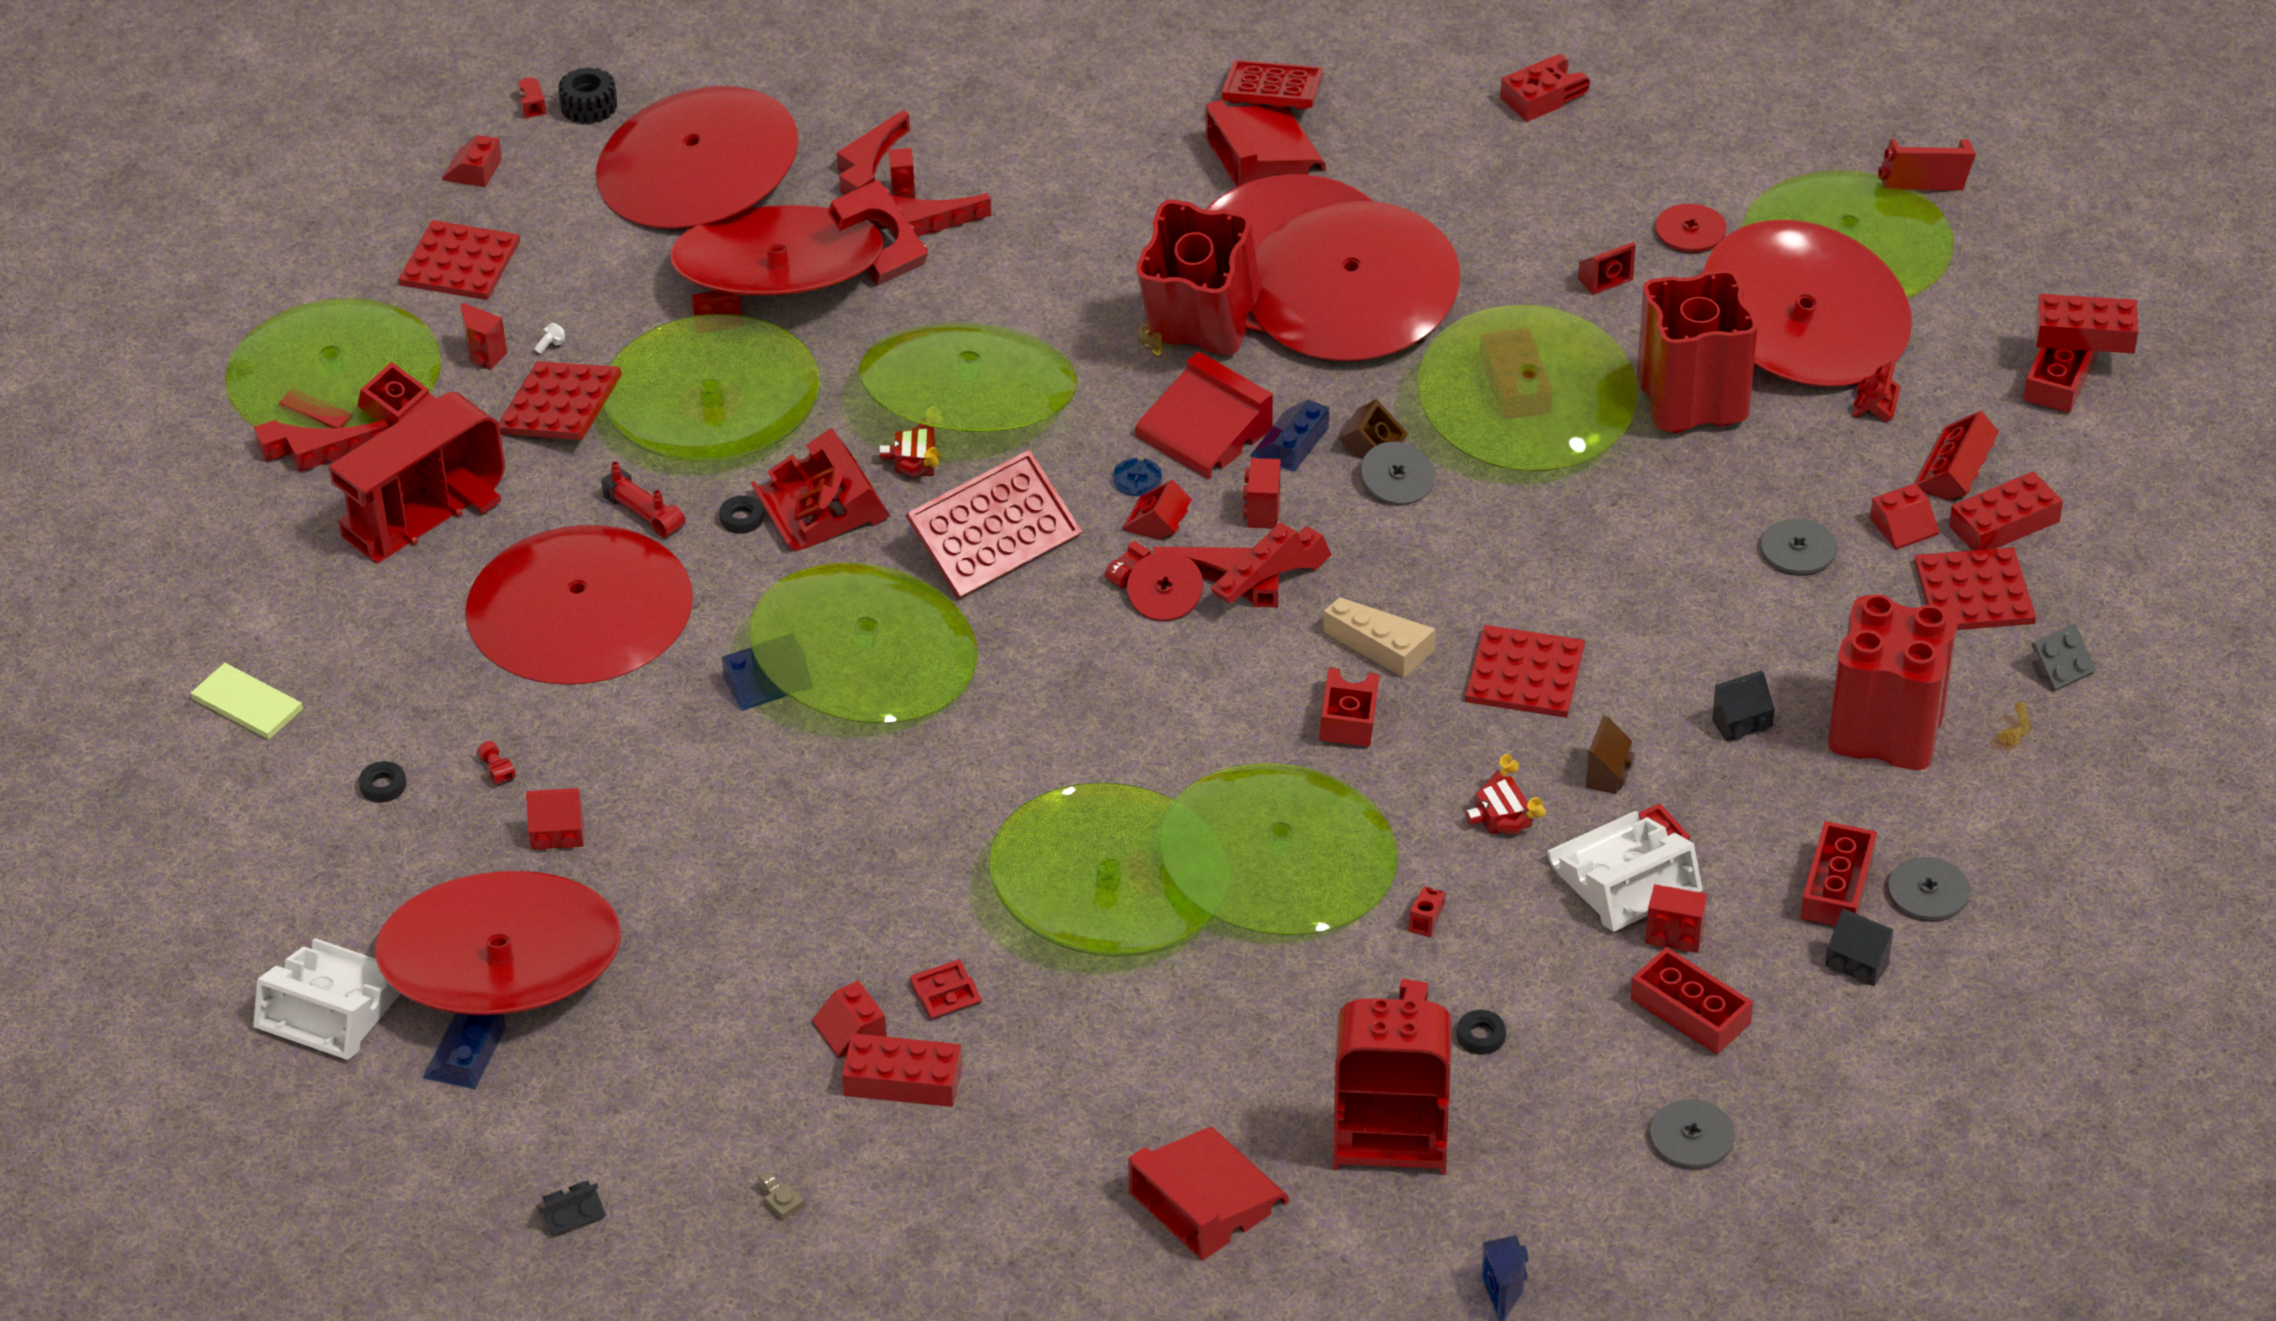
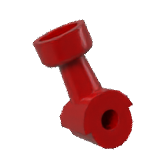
M487 741L479 746L477 754L483 762L489 763L487 769L493 783L498 785L515 778L516 773L510 759H500V751L493 741Z

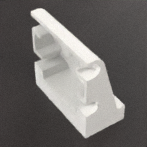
M1637 811L1547 851L1552 868L1600 915L1602 925L1613 932L1647 917L1648 905L1654 884L1695 892L1703 891L1694 843L1676 833L1667 836L1664 826L1648 817L1640 820Z
M315 938L312 940V949L303 946L285 959L284 968L275 966L257 979L253 1027L349 1060L360 1051L362 1039L399 997L400 993L392 988L384 979L375 958Z

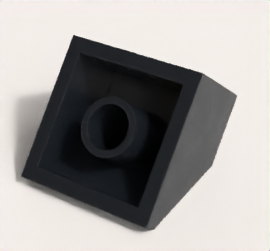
M1762 670L1715 685L1712 722L1726 741L1742 738L1757 731H1764L1773 726L1775 708L1765 674Z
M1843 909L1827 947L1825 966L1830 967L1836 972H1842L1854 977L1860 982H1866L1875 986L1889 965L1893 929Z

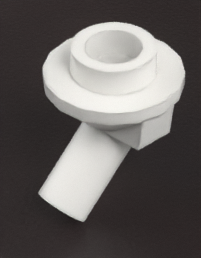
M556 323L549 324L543 329L542 334L544 336L534 349L542 354L550 343L556 346L563 344L565 341L563 328Z

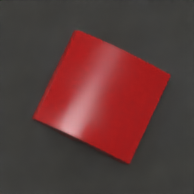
M836 465L810 477L807 493L797 497L794 520L799 521L819 512L832 501L841 484L844 468Z
M961 959L910 976L911 986L931 1020L982 1002L973 979L968 977Z

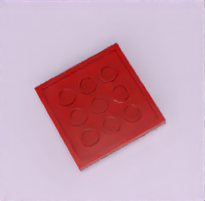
M1234 59L1222 90L1221 100L1231 104L1247 102L1253 106L1270 104L1276 108L1293 106L1299 110H1306L1313 107L1323 77L1324 67Z
M432 220L398 279L399 285L488 300L520 242V234Z
M536 361L498 422L500 433L504 435L583 440L622 375L620 367Z
M2014 547L1915 555L1914 563L1926 604L1938 606L1954 614L1958 620L1957 630L2036 623L2034 608Z
M1484 625L1465 702L1567 718L1585 648V640Z

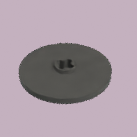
M1386 442L1379 444L1368 451L1361 465V478L1366 489L1377 499L1391 505L1403 506L1420 501L1429 494L1434 483V469L1428 457L1419 449L1406 443Z
M1787 519L1771 525L1764 532L1761 539V551L1764 558L1779 570L1792 574H1811L1825 569L1833 562L1836 556L1837 543L1833 534L1819 523L1806 519Z
M1919 857L1907 860L1893 870L1889 878L1888 892L1893 903L1904 913L1923 920H1942L1956 915L1965 907L1969 899L1970 887L1966 876L1953 864L1938 858Z
M1679 1100L1664 1106L1655 1114L1650 1126V1139L1657 1153L1668 1162L1685 1168H1705L1715 1165L1727 1157L1734 1145L1735 1130L1730 1118L1717 1106L1700 1100ZM1691 1131L1696 1132L1694 1136L1689 1135Z

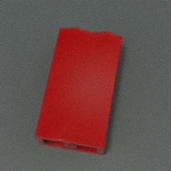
M1890 139L1888 147L1884 150L1882 165L1878 168V178L1885 189L1964 190L1976 153L1969 139H1960L1958 148L1900 147L1896 139Z

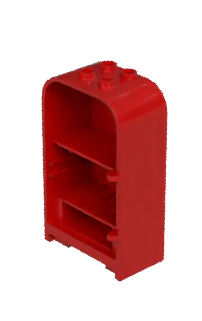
M448 392L330 464L328 468L331 483L344 492L348 514L338 519L341 537L374 563L378 564L408 544L416 545L419 537L454 515L460 517L462 515L461 510L470 504L448 488L445 465L455 460L494 490L502 480L505 472V460L498 422L458 392Z
M1363 998L1347 1002L1340 1009L1337 1019L1335 1053L1333 1170H1339V1164L1437 1168L1441 1169L1440 1175H1446L1452 1019L1450 1013L1443 1006L1435 1002L1411 999Z

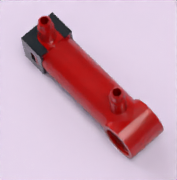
M612 462L611 473L601 479L604 498L614 505L618 502L643 518L652 525L654 531L662 538H667L686 524L685 516L677 506L673 504L667 506L663 503L661 491L655 490L652 496L633 483L631 475L621 469L618 462Z

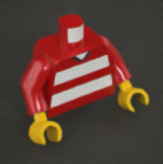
M932 406L927 410L926 417L928 420L924 419L910 430L896 432L894 445H880V460H894L896 473H903L913 478L919 475L934 476V467L939 464L938 458L941 457V454L935 448V428L932 425L938 426L943 421L941 411L936 406Z
M1504 754L1500 758L1502 769H1497L1487 783L1475 794V808L1465 811L1466 820L1470 826L1483 822L1490 834L1506 833L1516 835L1523 829L1532 827L1534 816L1541 818L1546 813V809L1542 806L1543 802L1538 797H1534L1528 802L1512 776H1506L1508 773L1517 772L1519 768L1518 763L1515 760L1512 761L1513 757L1510 754Z

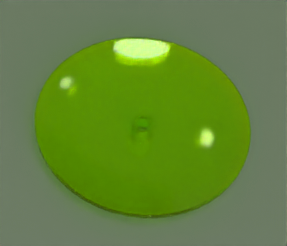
M1826 170L1802 174L1784 180L1766 190L1752 203L1746 212L1742 227L1768 220H1798L1822 225L1841 232L1870 249L1891 269L1902 285L1907 299L1918 295L1938 281L1948 268L1954 250V237L1950 224L1943 212L1928 197L1917 190L1885 188L1877 174L1861 171Z
M363 298L324 299L304 303L279 312L252 329L239 342L229 358L225 373V387L232 406L238 414L253 426L277 419L279 423L298 427L329 428L299 411L279 404L282 401L293 408L312 414L350 416L343 427H353L376 422L375 419L357 407L360 389L391 362L427 387L429 393H431L441 371V351L437 339L428 326L419 318L400 307Z
M1538 305L1497 306L1459 319L1442 331L1430 344L1421 361L1418 373V394L1421 406L1432 426L1447 442L1474 459L1500 468L1519 471L1557 470L1586 462L1611 447L1626 431L1635 413L1638 398L1637 379L1633 366L1623 349L1612 337L1593 323L1577 315Z
M697 315L657 326L626 345L609 365L620 367L622 375L603 407L613 427L625 439L643 450L682 461L712 462L729 460L764 450L788 437L808 418L817 402L820 391V375L816 360L805 344L796 336L775 324L742 315Z
M941 322L900 330L882 338L871 346L864 354L859 367V378L863 388L880 406L907 420L935 428L955 431H1002L1038 423L1055 415L1067 406L1074 397L1077 388L1075 369L1066 356L1058 349L1030 334L985 323Z
M831 563L805 568L792 573L772 585L757 602L750 620L749 636L751 648L766 676L784 693L803 705L821 713L850 721L897 723L935 713L948 706L965 691L973 678L978 661V648L973 629L961 610L948 597L916 577L877 565Z
M1244 764L1222 769L1202 777L1184 789L1173 800L1162 820L1159 834L1160 855L1166 872L1187 899L1209 915L1223 922L1266 934H1314L1332 930L1355 921L1374 908L1385 896L1395 877L1398 861V851L1393 831L1380 810L1366 796L1333 776L1290 764Z
M1095 782L1075 784L1048 791L1027 801L1016 809L1001 825L993 840L989 858L990 876L995 892L1003 906L1021 925L1039 937L1058 946L1100 956L1125 957L1144 955L1171 948L1190 939L1203 930L1218 914L1226 899L1230 881V868L1226 851L1214 830L1198 814L1184 804L1156 791L1119 783Z

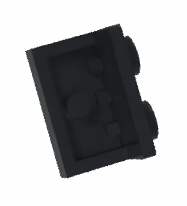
M589 1180L568 1187L570 1193L565 1195L562 1190L542 1197L543 1203L538 1204L537 1207L538 1210L542 1209L551 1236L606 1216L597 1192V1188H599L598 1183L590 1185Z

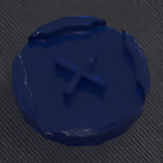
M1130 458L1122 461L1115 467L1113 482L1117 490L1123 494L1141 496L1161 485L1162 472L1158 464L1150 459L1144 458V461L1138 460V458Z

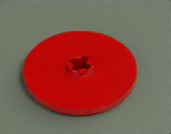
M1700 204L1672 206L1664 210L1656 221V233L1659 239L1665 245L1678 251H1707L1716 247L1726 235L1727 227L1724 218L1714 209Z
M1160 551L1144 557L1134 566L1128 578L1127 591L1131 604L1144 617L1157 621H1173L1187 615L1196 607L1202 596L1203 580L1199 568L1190 558L1178 552ZM1168 582L1169 587H1166V590H1162L1161 586Z

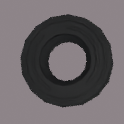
M741 495L729 498L723 502L719 510L722 526L729 532L737 534L756 530L764 520L762 504L751 496ZM742 510L751 513L746 518H734L732 516L733 513Z
M380 761L370 764L362 770L359 776L360 791L366 799L372 802H390L404 792L406 788L405 772L400 765L394 762ZM380 777H390L392 779V783L387 786L378 787L373 785V781Z
M1473 1010L1464 1014L1458 1022L1457 1038L1459 1044L1473 1054H1491L1499 1050L1505 1042V1023L1498 1014L1492 1011ZM1477 1026L1488 1027L1492 1034L1486 1038H1478L1471 1034V1030Z

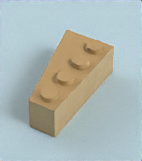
M1341 597L1324 610V633L1403 678L1435 651V628Z

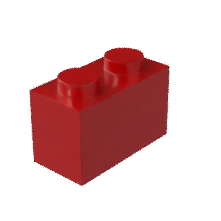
M912 148L889 149L892 195L916 199Z

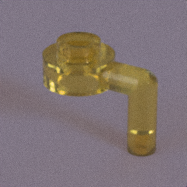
M1147 321L1141 323L1137 329L1138 341L1145 346H1149L1154 356L1161 355V334L1154 333L1151 336Z
M2024 701L2014 703L2020 725L1997 732L2000 743L2006 742L2007 746L2021 743V737H2024L2025 733L2031 731L2032 725Z

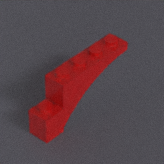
M904 110L900 111L837 152L838 170L842 172L839 175L840 193L846 195L875 182V173L883 156L892 145L910 131L909 113Z
M988 193L947 200H921L891 195L895 205L901 208L906 221L914 227L917 237L992 215L991 198ZM867 220L877 229L887 227L878 221Z
M276 419L253 428L257 446L266 462L290 455L298 472L342 458L387 430L389 425L384 419L353 427L307 428L279 423Z
M1280 522L1211 587V590L1215 596L1231 604L1244 592L1268 577L1297 568H1310L1315 571L1332 554L1321 533L1308 526H1305L1298 533L1296 530Z
M1153 547V553L1160 551L1181 553L1197 565L1202 578L1216 583L1252 548ZM1279 573L1254 585L1241 596L1253 603V607L1278 608Z

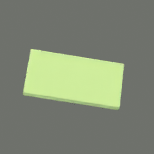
M227 663L220 666L191 692V698L194 701L268 740L303 710L301 702Z

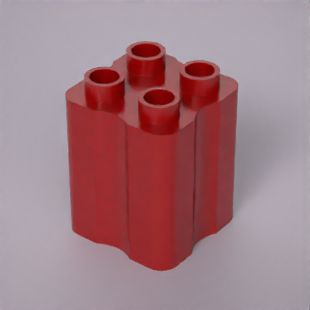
M1176 199L1166 200L1157 208L1152 222V238L1148 245L1142 249L1136 266L1149 333L1154 340L1173 345L1193 344L1201 347L1206 352L1232 355L1242 345L1246 333L1245 320L1247 314L1256 305L1261 291L1250 219L1245 214L1225 209L1209 211L1197 207L1194 203Z
M1709 271L1688 278L1673 276L1648 280L1643 285L1637 380L1641 390L1650 399L1649 411L1655 426L1660 430L1679 433L1704 423L1729 426L1736 422H1742L1749 417L1758 322L1753 310L1743 300V285L1739 276L1733 271Z
M1880 594L1861 596L1854 601L1849 616L1847 637L1842 640L1838 652L1828 736V747L1832 752L1857 759H1880L1892 766L1916 771L1924 770L1930 766L1935 750L1937 731L1942 725L1946 710L1958 620L1954 614L1935 605H1924L1919 608L1906 607Z

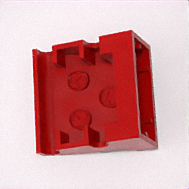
M1223 100L1205 104L1206 140L1236 187L1258 179L1271 177L1274 174L1277 176L1290 174L1309 175V168L1313 164H1317L1322 172L1326 171L1324 160L1288 107H1227Z
M1199 351L1186 361V369L1138 421L1135 428V437L1209 480L1212 477L1214 465L1223 469L1242 454V447L1245 441L1253 445L1273 429V393Z
M830 428L806 445L809 450V455L806 458L799 460L792 454L768 470L767 473L771 477L768 484L759 486L755 481L751 482L786 543L794 551L811 547L869 521L873 526H876L891 516L854 456L833 428ZM836 465L844 468L841 484L832 501L823 510L799 521L794 520L797 497L807 493L810 477Z
M1213 1127L1205 1128L1153 1151H1150L1145 1146L1128 1157L1129 1194L1202 1261L1230 1243L1231 1234L1237 1227L1245 1233L1270 1216L1272 1206L1277 1200H1280L1284 1205L1289 1203L1288 1194Z

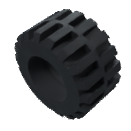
M592 67L578 68L575 71L568 72L569 74L564 75L562 80L559 81L558 90L561 112L564 114V117L572 122L579 121V124H584L585 122L594 124V121L601 122L603 118L608 119L616 111L615 80L607 71H601L600 68L594 69Z

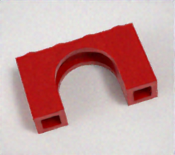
M879 180L831 201L828 214L839 231L862 221L873 220L886 225L893 233L895 243L883 249L878 259L865 269L876 286L924 265L928 255L924 242H920L915 234L914 227L906 221L901 208L895 205L889 190L885 186L883 187Z

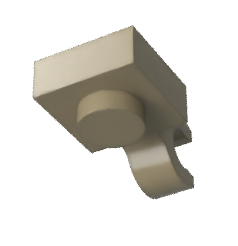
M768 1171L759 1176V1180L763 1183L759 1188L767 1195L765 1197V1205L782 1221L805 1206L804 1199L788 1183L780 1187L774 1176Z

